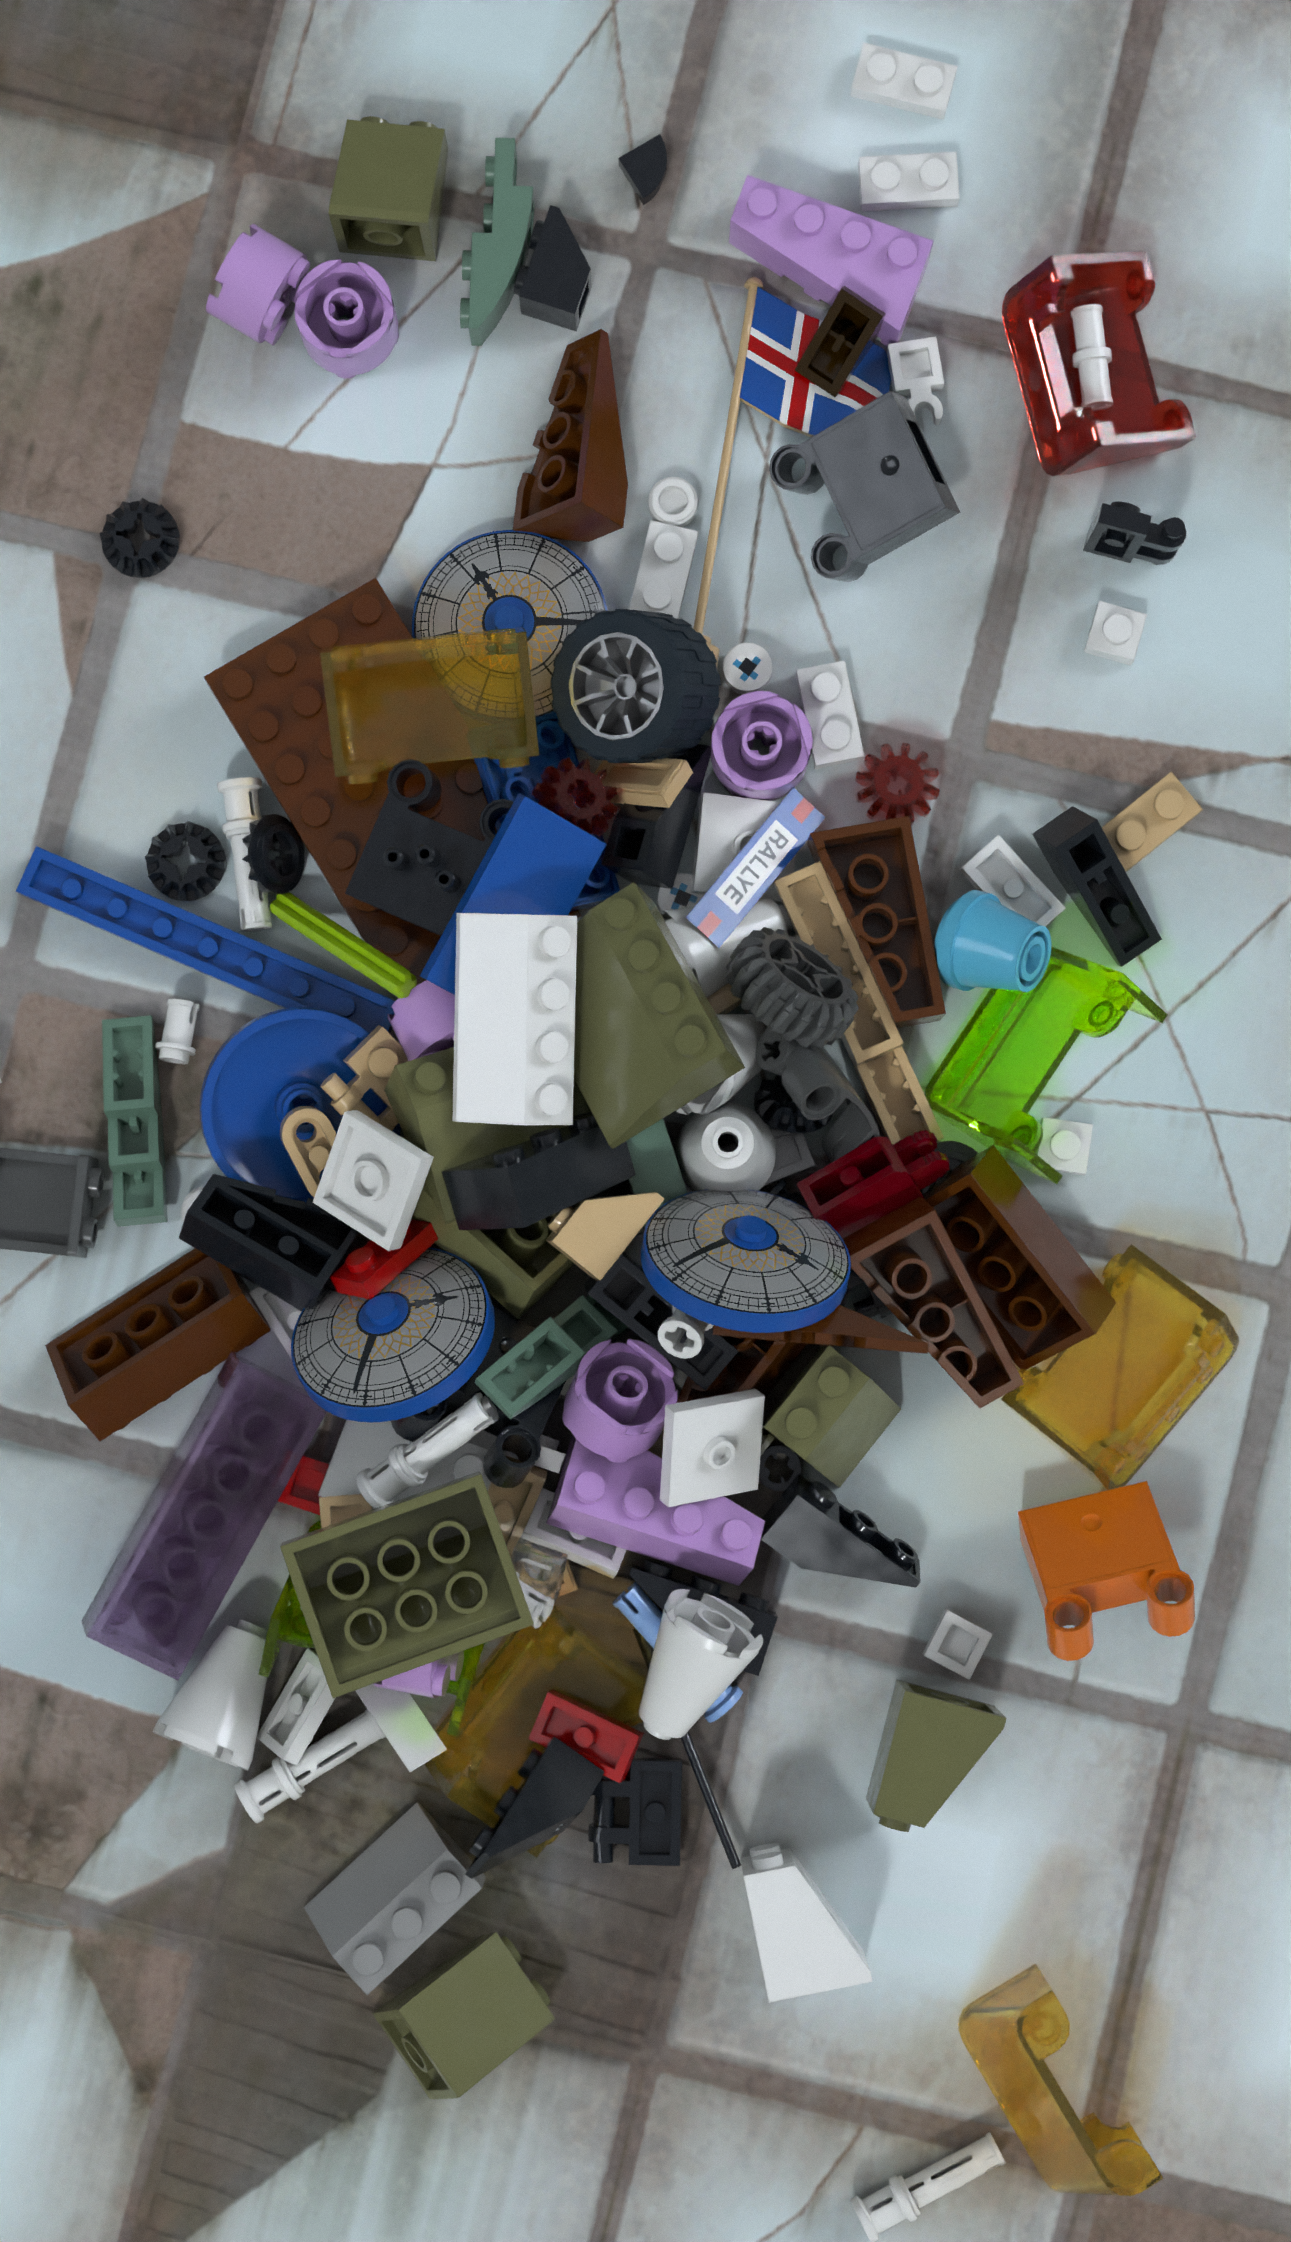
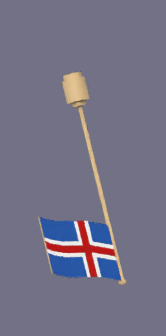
M757 277L749 278L744 284V287L748 289V296L693 627L696 632L703 634L740 401L785 428L813 437L889 392L891 383L887 353L876 344H873L836 397H833L796 372L795 369L823 321L798 311L763 290V282ZM702 635L706 639V644L710 651L714 653L717 667L720 650L711 644L710 637Z

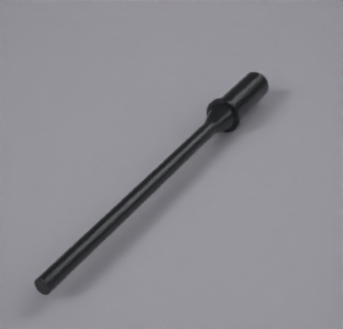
M634 1628L632 1630L649 1671L654 1649ZM688 1731L681 1737V1741L731 1868L735 1869L741 1866L740 1860Z

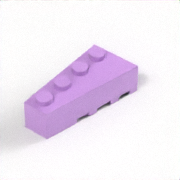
M749 175L746 177L732 214L729 243L780 277L785 275L803 287L804 293L818 302L823 300L832 306L841 288L846 286L886 313L878 334L881 343L885 346L890 343H897L901 338L928 265L933 240Z
M572 1434L546 1524L737 1586L752 1571L765 1524L763 1519L725 1496L667 1507L660 1500L662 1458L647 1450L640 1455L631 1457L626 1462L615 1463L608 1460L605 1456L596 1454L584 1447Z

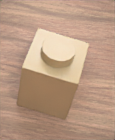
M645 1192L582 1200L574 1204L573 1207L570 1206L555 1213L547 1225L553 1232L546 1241L593 1279L601 1281L661 1205L664 1198L657 1192Z

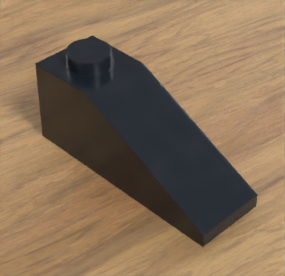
M1072 806L1032 834L1053 873L1117 965L1120 967L1124 966L1162 940L1096 818Z
M624 1251L601 1281L590 1276L584 1283L587 1293L705 1391L739 1352L723 1336L713 1335V1328L704 1332V1344L696 1356L684 1359L669 1354L658 1340V1330L665 1319L672 1317V1305L652 1287L645 1276L642 1266ZM686 1332L680 1341L681 1343H685L687 1339Z

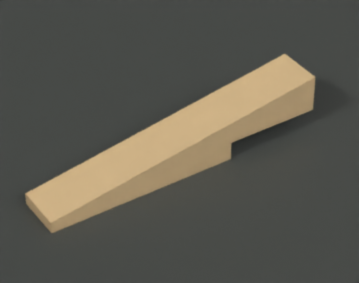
M821 861L774 881V885L796 935L808 945L814 944L815 949L823 955H829L828 959L834 965L841 967L843 970L842 975L853 983L852 989L855 990L859 997L856 1002L859 1009L854 1015L853 1022L841 1039L884 1137H888L894 1145L905 1137L913 1135L914 1132L926 1129L934 1133L937 1138L936 1143L940 1142L944 1136L902 1047L904 1044Z

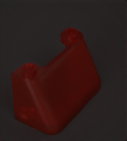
M1147 251L1051 255L1013 285L1005 294L1002 304L1003 323L1039 461L1043 470L1048 475H1071L1171 451L1185 446L1196 438L1192 416L1187 406L1181 400L1167 399L1159 403L1136 314L1148 305L1155 291V277L1151 270ZM1088 304H1099L1103 307L1102 318L1105 344L1112 352V361L1108 363L1111 396L1114 404L1109 408L1092 411L1091 407H1081L1082 398L1078 368H1075L1072 363V354L1076 352L1073 319L1070 312L1076 307Z

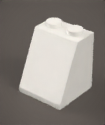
M769 1843L749 1849L750 1856L741 1858V1864L769 2003L872 1982L871 1972L863 1949L791 1848L780 1850L779 1843Z

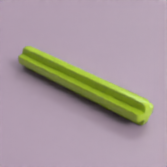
M290 892L277 894L276 899L270 903L271 912L279 919L398 998L408 997L411 989L416 987L417 978L408 969Z

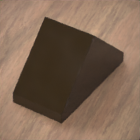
M846 286L842 287L795 371L833 397H836L876 342L886 313Z

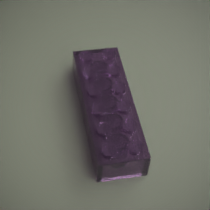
M231 1351L81 1620L86 1637L177 1681L179 1680L327 1413L310 1398L305 1389Z

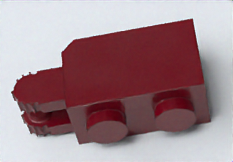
M926 1129L914 1132L913 1135L905 1137L894 1145L888 1137H874L798 1182L797 1186L813 1217L827 1221L843 1239L920 1196L925 1199L920 1190L937 1181V1178H942L944 1174H947L946 1172L950 1170V1161L946 1154L938 1150L934 1152L937 1149V1138L933 1132L931 1133Z

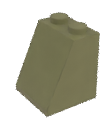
M374 116L363 117L360 121L347 119L328 213L339 252L436 262L448 157L445 129L437 128L434 124L424 121H414L409 125L390 124L385 119Z
M826 1345L821 1346L765 1417L763 1428L840 1488L900 1412L901 1408L870 1377L831 1346Z
M896 1679L866 1795V1800L872 1813L880 1818L879 1824L903 1832H909L911 1825L925 1828L1002 1732L1007 1718L994 1705Z
M497 1932L481 1935L372 2013L429 2099H454L461 2097L555 2020L548 2009L551 2002L546 1991L536 1980L531 1979L529 1981L518 1965L521 1962L518 1950L507 1937H499Z

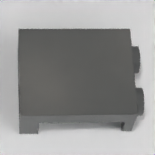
M0 1148V1249L87 1258L88 1248H94L98 1234V1220L91 1217L94 1198L101 1197L104 1184L103 1168H98L99 1159L87 1155L75 1156Z

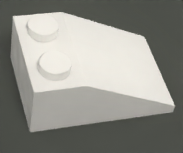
M346 1420L318 1496L329 1497L361 1494L356 1481L358 1473L366 1468H375L389 1457L388 1453L394 1446L398 1444L409 1445L412 1441L399 1436L392 1427L391 1421L369 1423ZM466 1442L428 1470L427 1478L423 1484L416 1488H407L393 1499L394 1502L478 1471L481 1472L488 1491L491 1481H489L484 1473L483 1461L489 1449Z

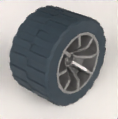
M615 609V611H601L595 613L590 619H584L562 642L563 646L559 654H556L553 663L554 671L550 681V689H552L553 696L551 702L563 733L569 736L571 743L579 750L588 753V756L596 760H607L608 763H649L657 759H677L685 755V752L690 748H694L702 740L701 737L704 733L709 731L720 701V674L717 672L716 658L713 651H710L707 646L706 639L700 632H696L692 625L685 620L673 618V615L659 612Z

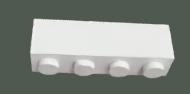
M456 913L452 1121L507 1125H573L577 916Z

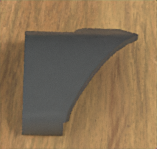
M767 1027L757 1043L756 1061L762 1069L782 1076L781 1082L783 1087L804 1117L810 1120L824 1119L835 1112L843 1101L846 1100L848 1107L828 1130L822 1142V1148L831 1163L872 1138L880 1137L878 1126L871 1112L824 1046L816 1048L810 1044L808 1047H804L794 1039L790 1042L786 1041L782 1034L776 1031L770 1032L769 1027Z

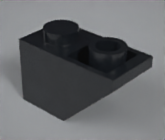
M550 205L545 222L537 220L529 245V248L535 251L529 267L522 265L519 269L514 286V294L519 295L521 314L577 332L592 288L591 268L560 208Z

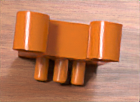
M1147 1481L1018 1511L1021 1544L1045 1613L1047 1645L1051 1653L1057 1658L1075 1661L1085 1657L1092 1650L1094 1644L1092 1613L1147 1600L1148 1622L1152 1629L1161 1635L1168 1637L1180 1636L1187 1633L1193 1626L1195 1621L1194 1584L1190 1576L1179 1568ZM1166 1601H1175V1602H1177V1603L1168 1604V1603H1164V1602H1166ZM1074 1625L1076 1627L1064 1628L1063 1626Z

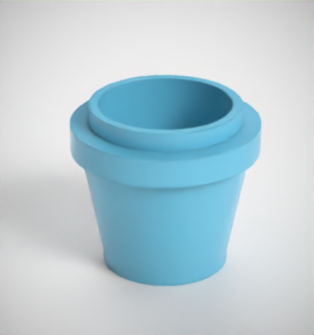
M971 890L954 901L942 917L935 937L934 952L939 976L943 983L949 987L962 991L981 987L1029 992L1038 985L1045 974L1051 955L1052 943L1047 927L1039 925L1005 907L993 894L980 890Z

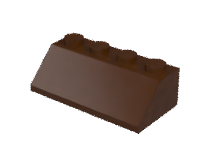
M994 1145L958 1165L923 1194L924 1200L935 1209L1010 1357L1021 1372L1097 1333L1117 1302Z
M195 1248L45 1346L68 1406L101 1442L117 1430L126 1427L131 1421L157 1404L166 1401L174 1393L200 1376L209 1373L217 1365L243 1348L252 1345L257 1339L271 1331L270 1326L249 1294L250 1289L241 1275Z

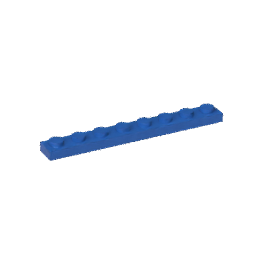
M35 847L16 889V892L22 896L284 1009L307 1007L330 1011L351 1020L369 1033L378 1025L383 1026L389 1034L392 1030L388 1014L395 1015L391 1007L395 1000L40 847Z

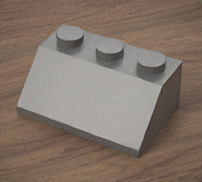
M417 1801L304 1906V1909L332 1957L362 1991L368 1995L483 1888L486 1876L482 1873L471 1879L465 1875L472 1860L420 1802Z

